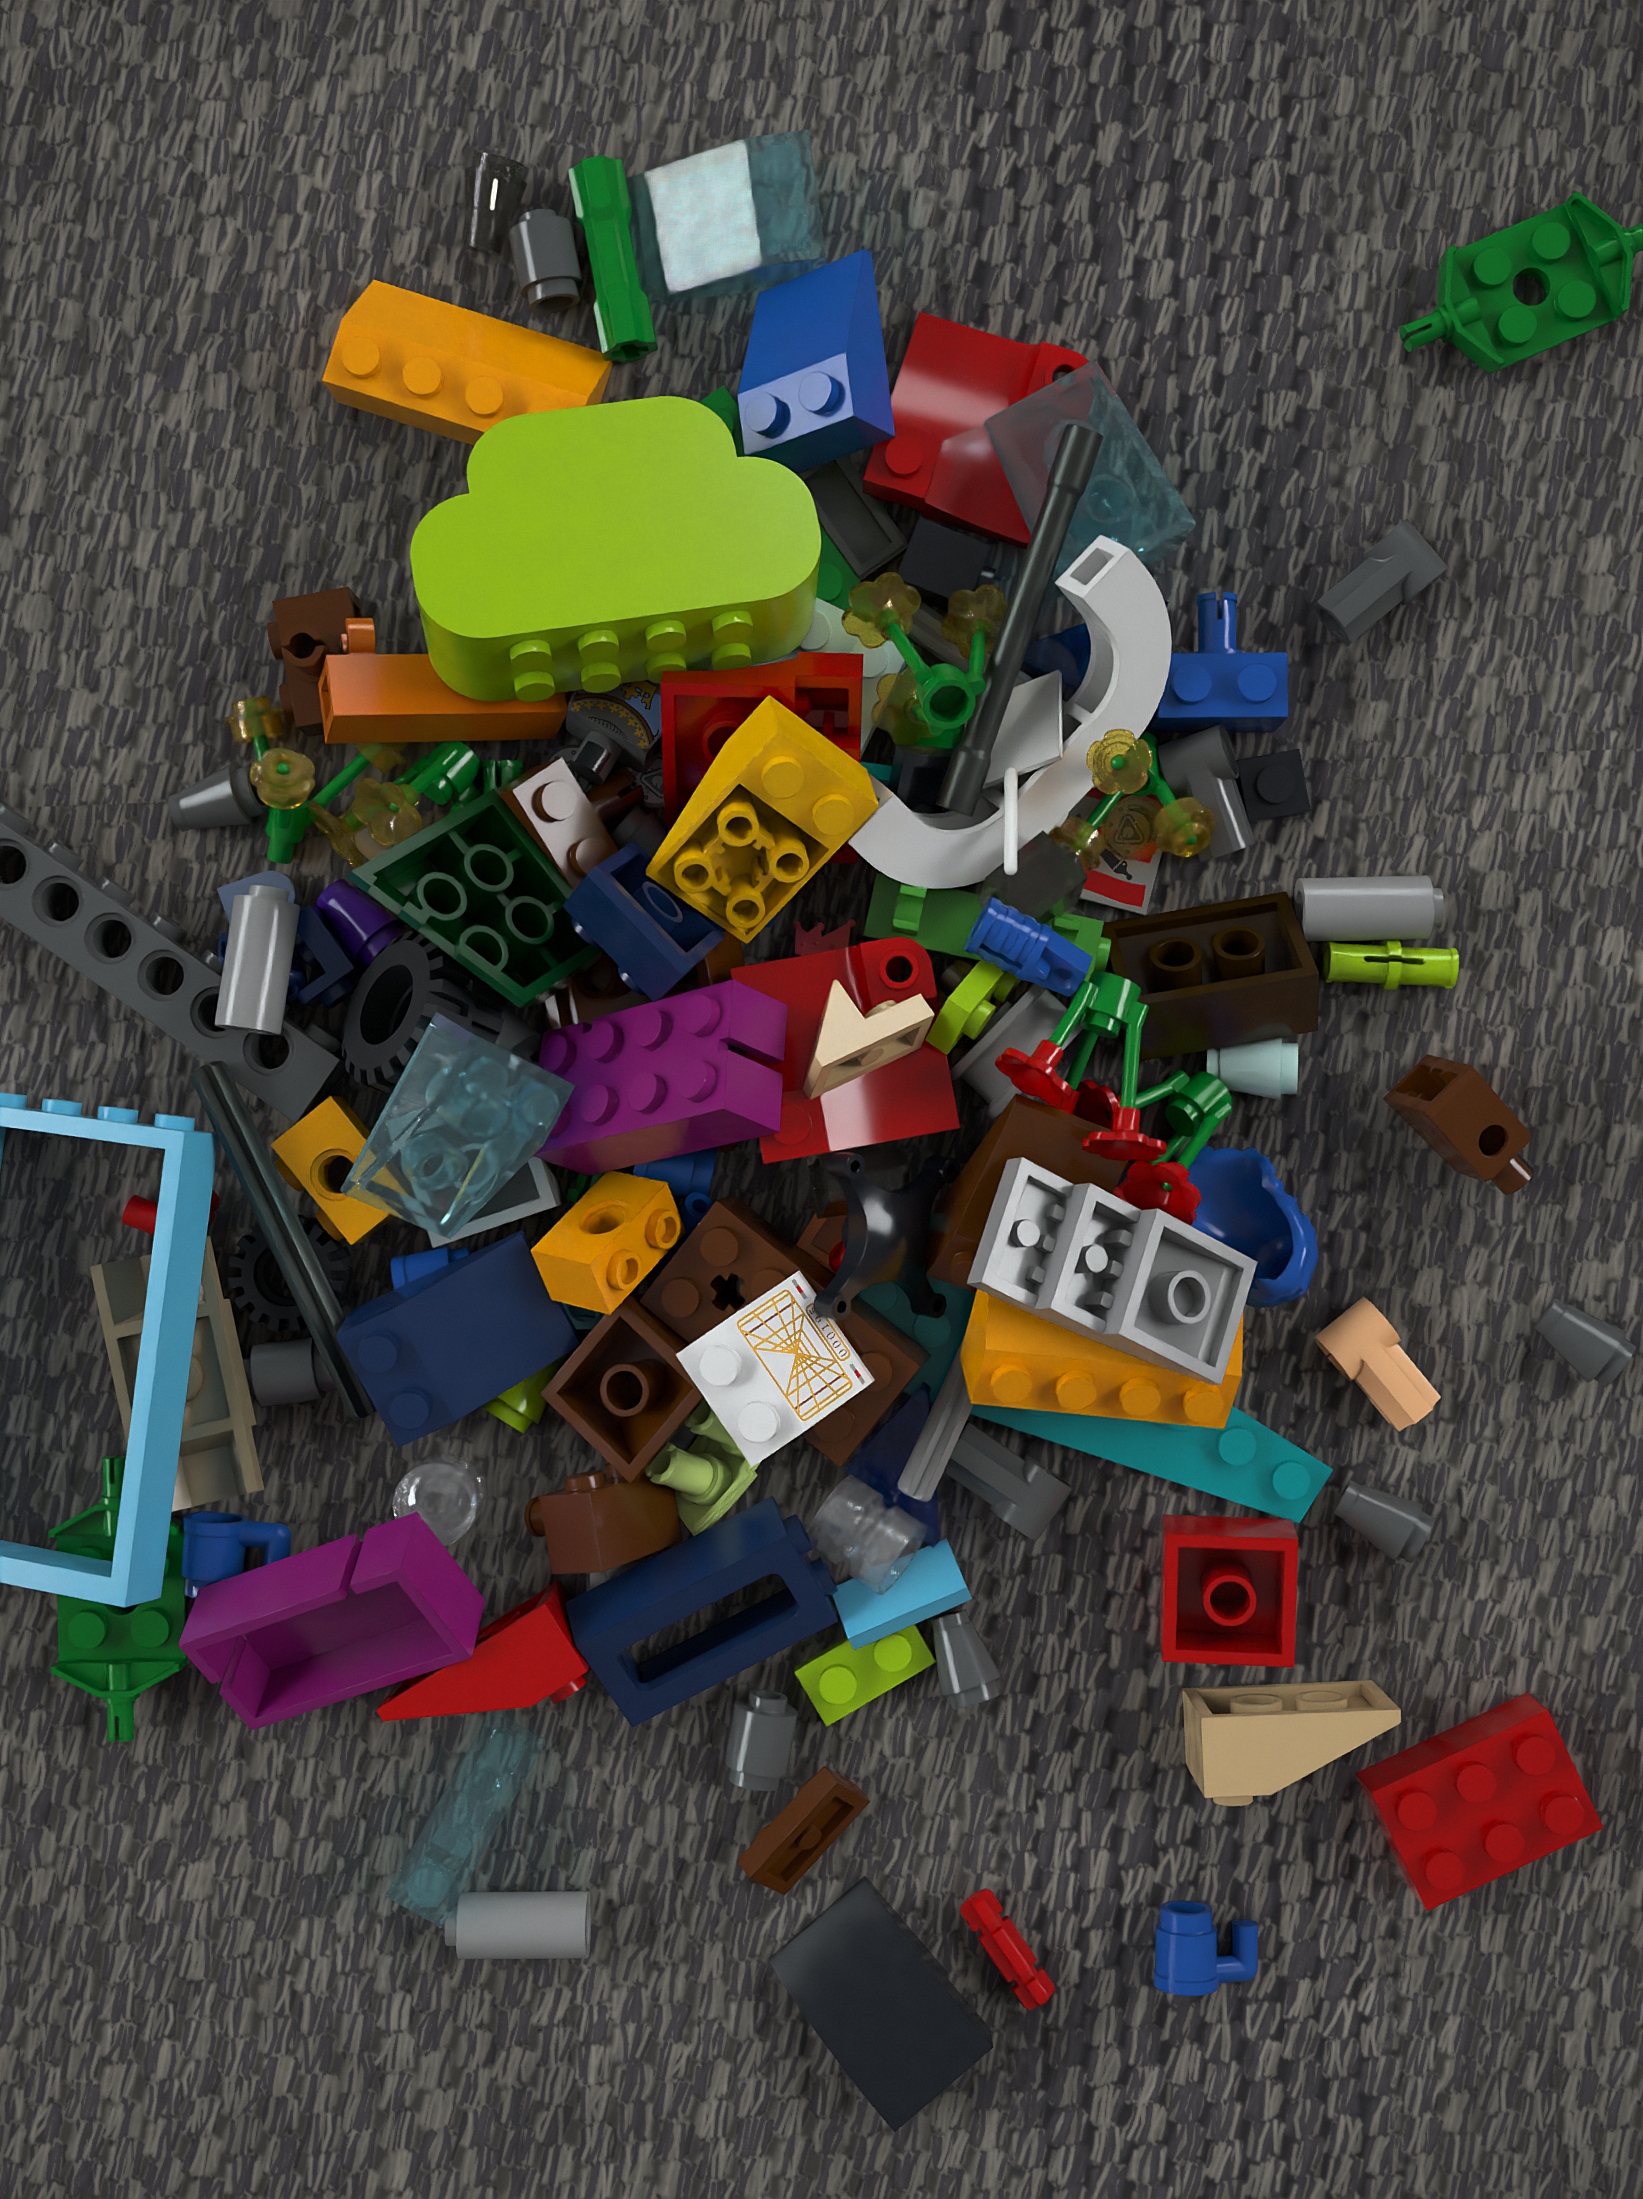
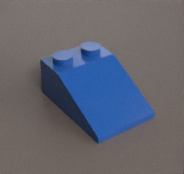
M860 250L759 293L737 394L745 456L772 460L797 474L895 437L872 253L868 250Z

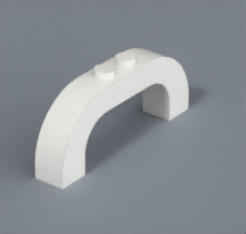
M1101 534L1054 582L1085 620L1090 635L1091 654L1088 669L1080 687L1062 707L1063 759L1018 776L1017 861L1031 851L1047 834L1056 831L1065 822L1069 811L1091 788L1100 785L1109 777L1113 770L1111 766L1112 758L1125 754L1149 724L1161 700L1168 678L1172 640L1169 616L1163 596L1151 574L1131 549ZM871 774L869 775L879 807L846 842L877 870L902 883L932 889L966 886L983 881L1004 871V782L981 791L973 817L955 811L940 814H924L910 810L893 792Z

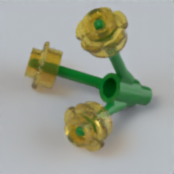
M269 696L248 698L232 703L234 714L223 720L224 726L231 728L234 744L254 743L258 761H255L250 768V781L253 786L257 787L260 799L267 804L268 819L265 833L270 837L267 858L276 863L289 864L292 862L295 844L303 841L306 825H312L322 810L371 763L386 775L398 763L404 766L407 762L401 751L408 745V742L353 743L361 753L312 800H307L315 786V780L312 777L315 774L313 762L303 753H296L287 748H269L268 739L285 734L281 715H284L282 706L272 707Z
M1113 729L1105 733L1104 739L1092 743L1086 757V765L1093 772L1091 778L1093 784L1106 794L1085 821L1076 816L1068 815L1060 827L1054 826L1049 834L1046 835L1050 845L1047 854L1058 867L1071 874H1078L1080 870L1092 871L1097 869L1101 864L1099 856L1106 848V842L1096 829L1118 800L1126 794L1142 797L1151 793L1158 797L1164 808L1157 814L1153 823L1154 829L1158 834L1156 845L1160 851H1170L1171 854L1180 857L1195 855L1207 847L1212 838L1211 834L1216 827V822L1213 819L1214 813L1211 809L1202 807L1196 798L1185 797L1176 800L1166 782L1163 771L1160 770V759L1157 750L1158 741L1154 735L1143 732L1137 739L1130 730Z

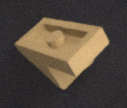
M834 980L821 1014L803 1091L811 1100L920 1049L935 1015L922 995L918 994L898 1004L894 1000L885 1001L871 1009L863 1017L840 982Z

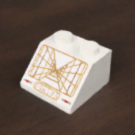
M800 1271L736 1312L676 1354L751 1467L805 1432L875 1381L835 1321L818 1316L815 1313L813 1303L816 1293Z

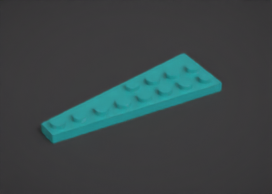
M927 1275L933 1291L943 1294L947 1301L945 1313L940 1318L935 1319L914 1314L907 1295L898 1285L891 1281L878 1283L863 1289L857 1294L859 1297L932 1355L903 1392L935 1402L965 1336L976 1293ZM974 1404L970 1412L971 1415L1284 1519H1291L1296 1523L1301 1522L1333 1471L1332 1468L1233 1405L1225 1429Z

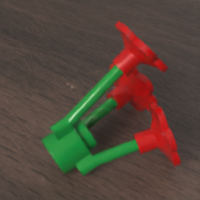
M1094 971L1091 973L1089 981L1083 980L1079 985L1072 1004L1049 1040H1041L1031 1057L1017 1049L1006 1048L1003 1054H1000L996 1059L995 1066L1004 1075L1010 1077L1012 1084L1023 1093L1034 1097L1038 1096L1046 1102V1105L1074 1115L1073 1111L1081 1094L1076 1089L1098 1035L1107 1038H1117L1120 1029L1127 1028L1120 1107L1115 1108L1113 1111L1112 1131L1089 1133V1137L1082 1140V1150L1092 1154H1100L1101 1157L1109 1160L1127 1161L1134 1159L1138 1161H1155L1159 1159V1155L1166 1154L1167 1143L1139 1133L1141 1112L1135 1109L1141 1032L1149 1006L1138 1002L1141 988L1137 984L1118 975ZM1082 1016L1080 1026L1085 1031L1065 1080H1063L1054 1069L1064 1055L1061 1047Z
M1179 1069L1165 1082L1136 1094L1135 1109H1140L1170 1096L1168 1106L1165 1109V1116L1170 1126L1176 1132L1166 1142V1154L1159 1155V1159L1155 1161L1134 1162L1127 1171L1128 1177L1119 1187H1115L1112 1195L1140 1210L1158 1208L1191 1226L1196 1219L1195 1209L1200 1204L1202 1198L1198 1188L1188 1182V1169L1218 1124L1232 1113L1233 1110L1231 1095L1221 1080L1205 1071H1198L1189 1078L1184 1071ZM1090 1079L1079 1082L1076 1090L1081 1092L1073 1111L1074 1115L1112 1130L1113 1111L1115 1108L1120 1107L1121 1095L1116 1097L1106 1085L1098 1087ZM1192 1136V1138L1190 1139L1186 1147L1183 1149L1175 1162L1168 1163V1161L1175 1155V1153Z

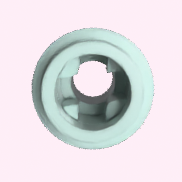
M1282 1037L1209 1049L1207 1050V1072L1221 1080L1229 1090L1281 1100V1094H1297L1298 1043H1282Z

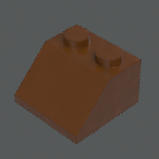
M644 1294L627 1296L611 1315L605 1314L540 1393L630 1484L637 1481L705 1399L676 1356L677 1353L689 1346L690 1343L639 1302Z

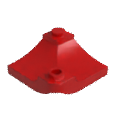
M919 311L891 396L895 437L874 445L863 478L862 493L923 511L922 517L1027 549L1047 492V479L1066 424L1081 427L1084 425L1096 385V377L1092 365L1080 353L1042 341L1040 344H1024ZM1060 372L1068 373L1073 377L1075 386L1069 390H1061L1054 385L1052 377Z
M798 652L797 658L752 667L707 671H663L660 682L663 795L665 821L668 828L671 830L725 742L768 695L772 696L860 763L864 654ZM845 842L826 863L857 864V852Z
M891 937L831 951L730 969L732 979L787 1005L784 1062L772 1064L744 1051L745 1058L783 1074L780 1132L759 1137L763 1164L960 1128L947 1055L925 1040L939 1015V1007L932 963L927 951L918 942L906 937ZM894 958L907 960L912 968L910 978L904 982L892 981L886 973L888 962ZM834 980L840 982L863 1017L871 1009L885 1001L894 1000L898 1004L918 994L922 995L935 1015L920 1049L809 1100L803 1091V1086L821 1014Z

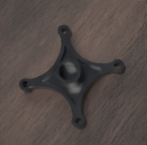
M834 1151L828 1158L827 1169L829 1174L836 1177L847 1203L848 1215L842 1227V1241L846 1250L835 1277L827 1288L820 1291L814 1299L813 1307L815 1313L825 1318L839 1321L844 1320L850 1313L851 1300L859 1292L872 1285L891 1281L898 1285L907 1295L914 1314L935 1319L940 1318L946 1311L947 1301L943 1294L933 1291L927 1275H925L928 1228L934 1199L945 1183L951 1184L960 1174L959 1162L950 1157L930 1156L927 1158L922 1171L910 1183L896 1190L885 1191L874 1185L864 1174L865 1161L860 1154Z

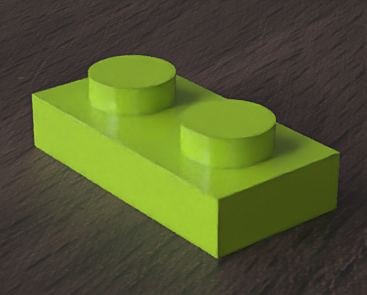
M980 959L948 997L925 1040L946 1055L964 1034L974 1040L983 1030L996 1009L990 1003L993 998L1005 1003L1021 980L1016 978L1013 973L1005 972L999 969L997 965Z
M914 1624L856 1650L853 1649L846 1636L795 1666L794 1672L827 1727L936 1663V1657L919 1628Z

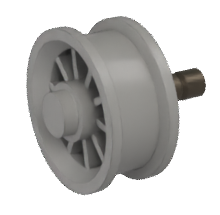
M951 965L935 982V985L949 997L965 977ZM1032 983L1012 1004L1007 1001L999 1009H995L983 1030L974 1039L975 1042L949 1069L951 1081L961 1077L988 1103L984 1114L991 1120L994 1119L1006 1108L1016 1093L1019 1095L1022 1093L1012 1084L1010 1077L1004 1075L995 1066L998 1056L1003 1054L1006 1048H1014L1031 1057L1041 1040H1049L1068 1009L1047 988ZM1082 1016L1061 1047L1062 1051L1083 1029L1080 1026ZM1059 1061L1054 1069L1056 1073L1063 1066L1061 1061Z

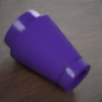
M340 879L330 884L317 900V906L324 912L325 917L354 962L360 966L366 965L369 967L372 959L380 950L384 951L390 941L397 936L402 938L405 935L403 931L404 922L351 886L345 879Z

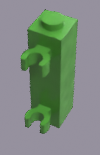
M877 873L863 941L869 942L891 937H906L918 942L929 955L977 964L981 957L968 953L964 950V946L979 914L991 897L952 888L932 889L902 883L885 874ZM998 899L1002 904L1017 909L1019 913L1027 914L1034 918L1036 922L1048 925L1053 931L1089 954L1092 960L1084 981H1089L1090 975L1094 971L1105 972L1111 939L1101 937L1104 921Z

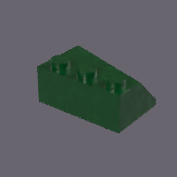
M495 789L488 791L352 870L346 877L519 1008L540 1005L580 978L606 953L601 947H594L587 943L576 932L572 925L573 917L562 907L574 890Z

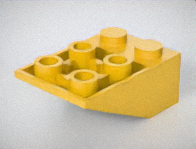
M768 695L725 742L646 868V875L748 944L879 807L868 771L780 702Z

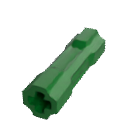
M604 155L581 159L578 165L568 169L577 220L584 230L597 294L594 303V313L602 356L605 361H619L621 363L642 360L648 354L657 351L658 346L649 299L640 285L629 226L632 217V207L624 164L621 159L608 158Z

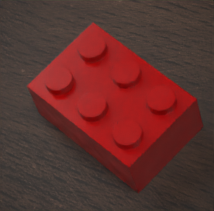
M1528 1693L1355 1773L1410 1890L1426 1911L1604 1828L1549 1710Z

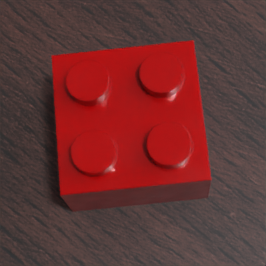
M1163 1514L1159 1636L1162 1662L1294 1668L1298 1536L1291 1519Z

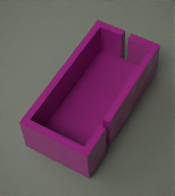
M731 979L593 1019L592 1025L583 1021L544 1032L539 1056L540 1067L536 1108L533 1118L534 1129L531 1155L589 1176L779 1133L783 1074L728 1050V1044L772 1064L784 1062L787 1005Z
M415 1512L367 1529L364 1541L355 1533L199 1588L178 1646L211 1684L223 1680L219 1693L251 1730H255L472 1658L486 1600L419 1513Z

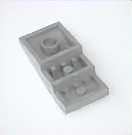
M1020 1157L1007 1159L967 1284L1023 1311L1103 1345L1207 1384L1221 1385L1257 1261L1158 1208L1140 1210L1092 1183L1074 1185L1033 1162Z

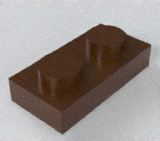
M823 1766L814 1777L808 1779L799 1788L796 1797L775 1820L756 1835L753 1844L737 1862L750 1879L785 1896L870 1803V1800L855 1783Z

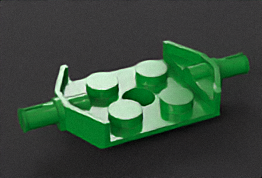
M1577 191L1571 194L1564 204L1458 250H1456L1455 245L1448 247L1441 257L1439 264L1437 308L1431 314L1409 324L1401 325L1399 328L1401 341L1407 339L1404 344L1405 349L1408 352H1412L1418 347L1441 338L1443 343L1450 341L1480 368L1493 374L1618 320L1629 309L1633 258L1636 253L1643 251V222L1628 229L1621 227L1619 223ZM1522 275L1535 277L1544 289L1543 302L1532 306L1521 303L1513 293V280Z
M126 1455L102 1457L103 1495L100 1496V1503L48 1531V1538H57V1551L113 1562ZM171 1516L161 1598L140 1603L134 1610L124 1611L114 1605L57 1594L58 1662L50 1667L51 1674L98 1698H103V1702L107 1703L106 1741L116 1742L118 1739L119 1742H126L135 1739L133 1701L140 1697V1692L178 1672L188 1664L187 1655L178 1646L187 1622V1600L184 1594L185 1577L181 1575L184 1531L183 1522Z

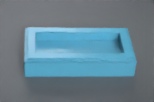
M947 1538L837 1585L838 1592L832 1594L847 1638L854 1650L972 1599Z

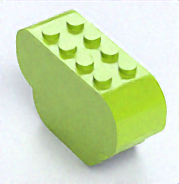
M659 396L522 414L495 424L479 438L469 456L467 464L469 493L447 499L430 510L417 526L411 542L410 560L414 587L432 666L441 680L451 689L461 695L481 701L519 699L524 702H538L550 698L554 693L581 689L592 693L610 691L623 683L644 680L660 683L663 671L736 669L767 663L784 657L800 645L811 628L815 612L821 554V531L816 507L805 483L790 469L772 460L748 456L737 457L732 435L722 419L708 407L696 401L676 396Z

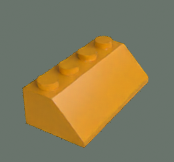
M373 280L342 318L322 381L336 402L474 446L488 429L507 418L522 414L600 404L614 361H605L602 352Z
M979 1289L976 1292L959 1358L971 1404L1225 1429L1242 1378L1243 1313L1221 1385L1207 1384L1103 1345L1023 1311Z

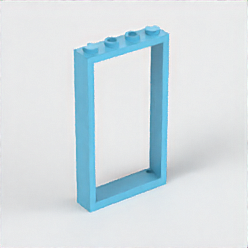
M0 1092V1170L6 1127L165 1149L113 1562L0 1540V1583L124 1608L161 1598L219 1139L216 1133L194 1130L195 1118L156 1113L154 1125L137 1123L139 1110L99 1106L97 1117L81 1115L83 1105L81 1102L43 1098L42 1108L34 1109L26 1107L27 1095Z

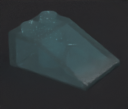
M809 129L743 138L626 178L632 207V217L629 224L640 285L649 299L650 306L765 291L826 265Z
M1096 359L985 420L984 426L1030 535H1032L1047 492V479L1066 424L1088 428L1104 437L1085 493L1077 503L1052 575L1055 581L1100 534L1131 549L1147 568L1179 550L1197 524ZM1064 595L1072 610L1076 608L1071 603V601Z
M435 1012L340 1191L347 1196L451 1240L544 1145L576 1085L541 1064Z

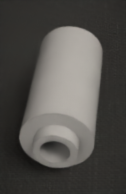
M1427 875L1298 878L1294 889V912L1306 942L1429 939L1433 926H1441L1443 922L1444 897L1441 888H1433L1431 879Z
M250 885L248 895L234 896L215 1026L255 1034L281 1035L300 912L299 905L288 902L289 891L264 885Z
M589 1891L461 1892L457 1906H447L445 1915L446 1946H456L459 1960L570 1959L589 1957L591 1941V1897Z

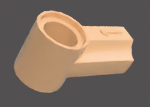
M1362 1297L1313 1337L1326 1356L1331 1353L1328 1358L1349 1381L1354 1379L1386 1421L1399 1432L1412 1424H1416L1433 1410V1406L1441 1398L1397 1344L1401 1339L1392 1325L1365 1297Z

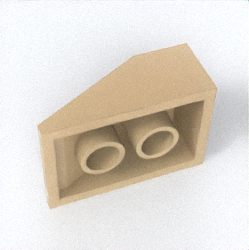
M1372 1680L1183 1688L1186 1765L1204 1798H1213L1214 1803L1223 1806L1248 1805L1253 1802V1796L1272 1795L1401 1723V1709Z

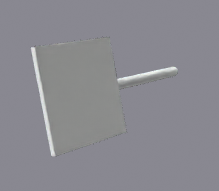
M1059 669L1013 688L991 752V765L982 790L1004 782V871L1007 875H1014L1017 872L1018 776L1063 759L1062 673Z

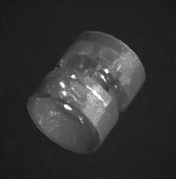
M451 1451L432 1454L405 1474L395 1489L392 1505L395 1519L418 1512L443 1546L453 1544L471 1529L486 1509L489 1496L487 1478L478 1463L465 1454Z
M851 1474L825 1500L814 1517L807 1535L812 1542L813 1549L835 1564L845 1560L850 1562L849 1575L877 1595L882 1596L895 1584L914 1558L926 1535L927 1526L899 1506L895 1505L888 1509L883 1508V1495Z

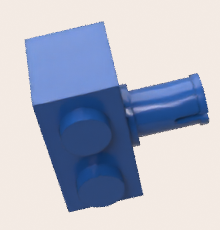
M1216 592L1204 593L1196 597L1198 651L1194 653H1171L1165 689L1158 707L1148 724V733H1193L1220 723L1224 726L1227 733L1275 732L1288 718L1287 652L1243 653L1236 649V594L1222 592V600L1217 602Z

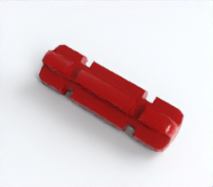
M987 1888L974 1892L961 1905V1915L973 1932L978 1929L982 1934L978 1936L979 1942L1005 1981L1008 1983L1011 1980L1014 1981L1015 1985L1011 1989L1021 2005L1027 2010L1042 2006L1055 1991L1054 1983L1042 1966L1035 1968L1033 1964L1037 1961V1958L1009 1916L1003 1918L1000 1916L999 1913L1004 1909L993 1892Z

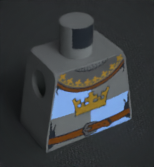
M650 680L623 683L610 691L592 693L584 689L573 691L567 708L566 730L583 741L570 762V767L574 772L591 783L602 785L617 760L642 773L652 766L662 753L660 683H654Z

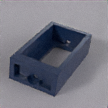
M771 1496L569 1600L565 1605L575 1646L633 1728L838 1622L829 1597L838 1592V1587L824 1559L820 1556L811 1561L806 1553L813 1549V1545L798 1515L794 1514L786 1518L774 1497ZM766 1575H780L788 1587L639 1665L627 1649L630 1645Z

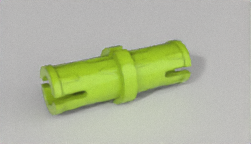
M1384 940L1381 946L1339 944L1328 941L1323 952L1322 975L1324 982L1332 983V981L1378 983L1381 990L1391 991L1397 990L1399 985L1437 986L1453 989L1458 978L1459 955L1456 948L1401 947L1399 940Z

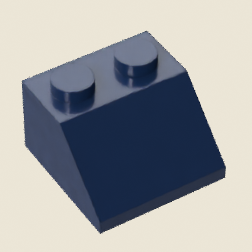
M633 841L596 865L585 876L562 907L573 917L572 925L580 937L594 947H601L619 965L618 973L627 986L640 995L647 994L654 1002L667 994L726 936L707 916L646 875V868L652 858L636 841Z

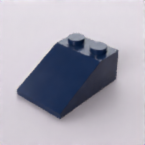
M523 1230L352 1309L336 1333V1339L398 1448L458 1421L574 1350L582 1343V1339L562 1302L551 1300L530 1251L532 1246Z

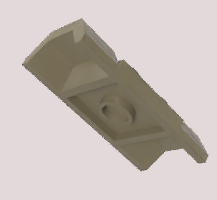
M210 1236L206 1237L172 1512L264 1490L251 1426L257 1425L230 1299L223 1298ZM152 1254L90 1267L127 1446Z

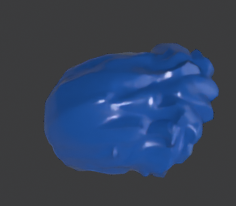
M1204 1146L1188 1169V1182L1198 1188L1202 1198L1200 1204L1195 1209L1196 1219L1191 1226L1257 1261L1246 1305L1254 1308L1275 1307L1306 1294L1319 1255L1315 1228L1310 1223L1308 1216L1299 1209L1297 1198L1288 1195L1284 1191L1282 1181L1275 1177V1167L1268 1157L1259 1153L1257 1148L1247 1147L1243 1151L1236 1148H1220L1215 1151L1211 1146Z

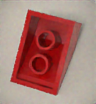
M559 1580L480 1629L477 1634L472 1658L397 1682L376 1709L382 1721L532 1707L546 1697H549L552 1704H556L578 1691L585 1685L586 1680L583 1676L591 1670V1667L575 1646L565 1605L571 1598Z

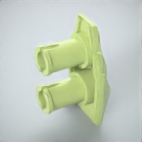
M706 1399L703 1400L685 1422L686 1426L691 1428V1432L699 1434L690 1448L684 1451L668 1442L645 1470L646 1475L652 1477L650 1479L652 1482L675 1489L679 1517L693 1536L713 1527L737 1502L758 1476L755 1470L761 1463L759 1462L751 1467Z

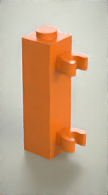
M346 618V634H341L342 655H326L318 682L325 744L555 739L567 716L568 704L573 694V691L554 693L550 698L538 702H524L519 699L481 701L466 697L451 689L441 680L432 666L429 654H375V629L372 618Z

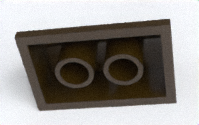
M1286 891L1105 922L1103 925L1101 937L1111 939L1106 965L1107 973L1118 975L1137 984L1141 988L1138 1002L1149 1006L1142 1026L1139 1061L1318 1031L1319 972ZM1127 1028L1120 1029L1119 1032L1124 1052Z

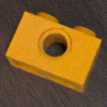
M330 1096L270 1144L280 1156V1159L275 1162V1166L281 1176L297 1192L302 1191L304 1188L321 1207L315 1212L316 1218L328 1234L338 1242L343 1238H346L351 1245L364 1242L416 1200L409 1178L341 1096ZM339 1156L348 1158L356 1169L355 1183L346 1192H341L334 1188L328 1177L330 1164Z
M611 1170L607 1171L530 1251L551 1300L611 1315L686 1233L667 1182Z

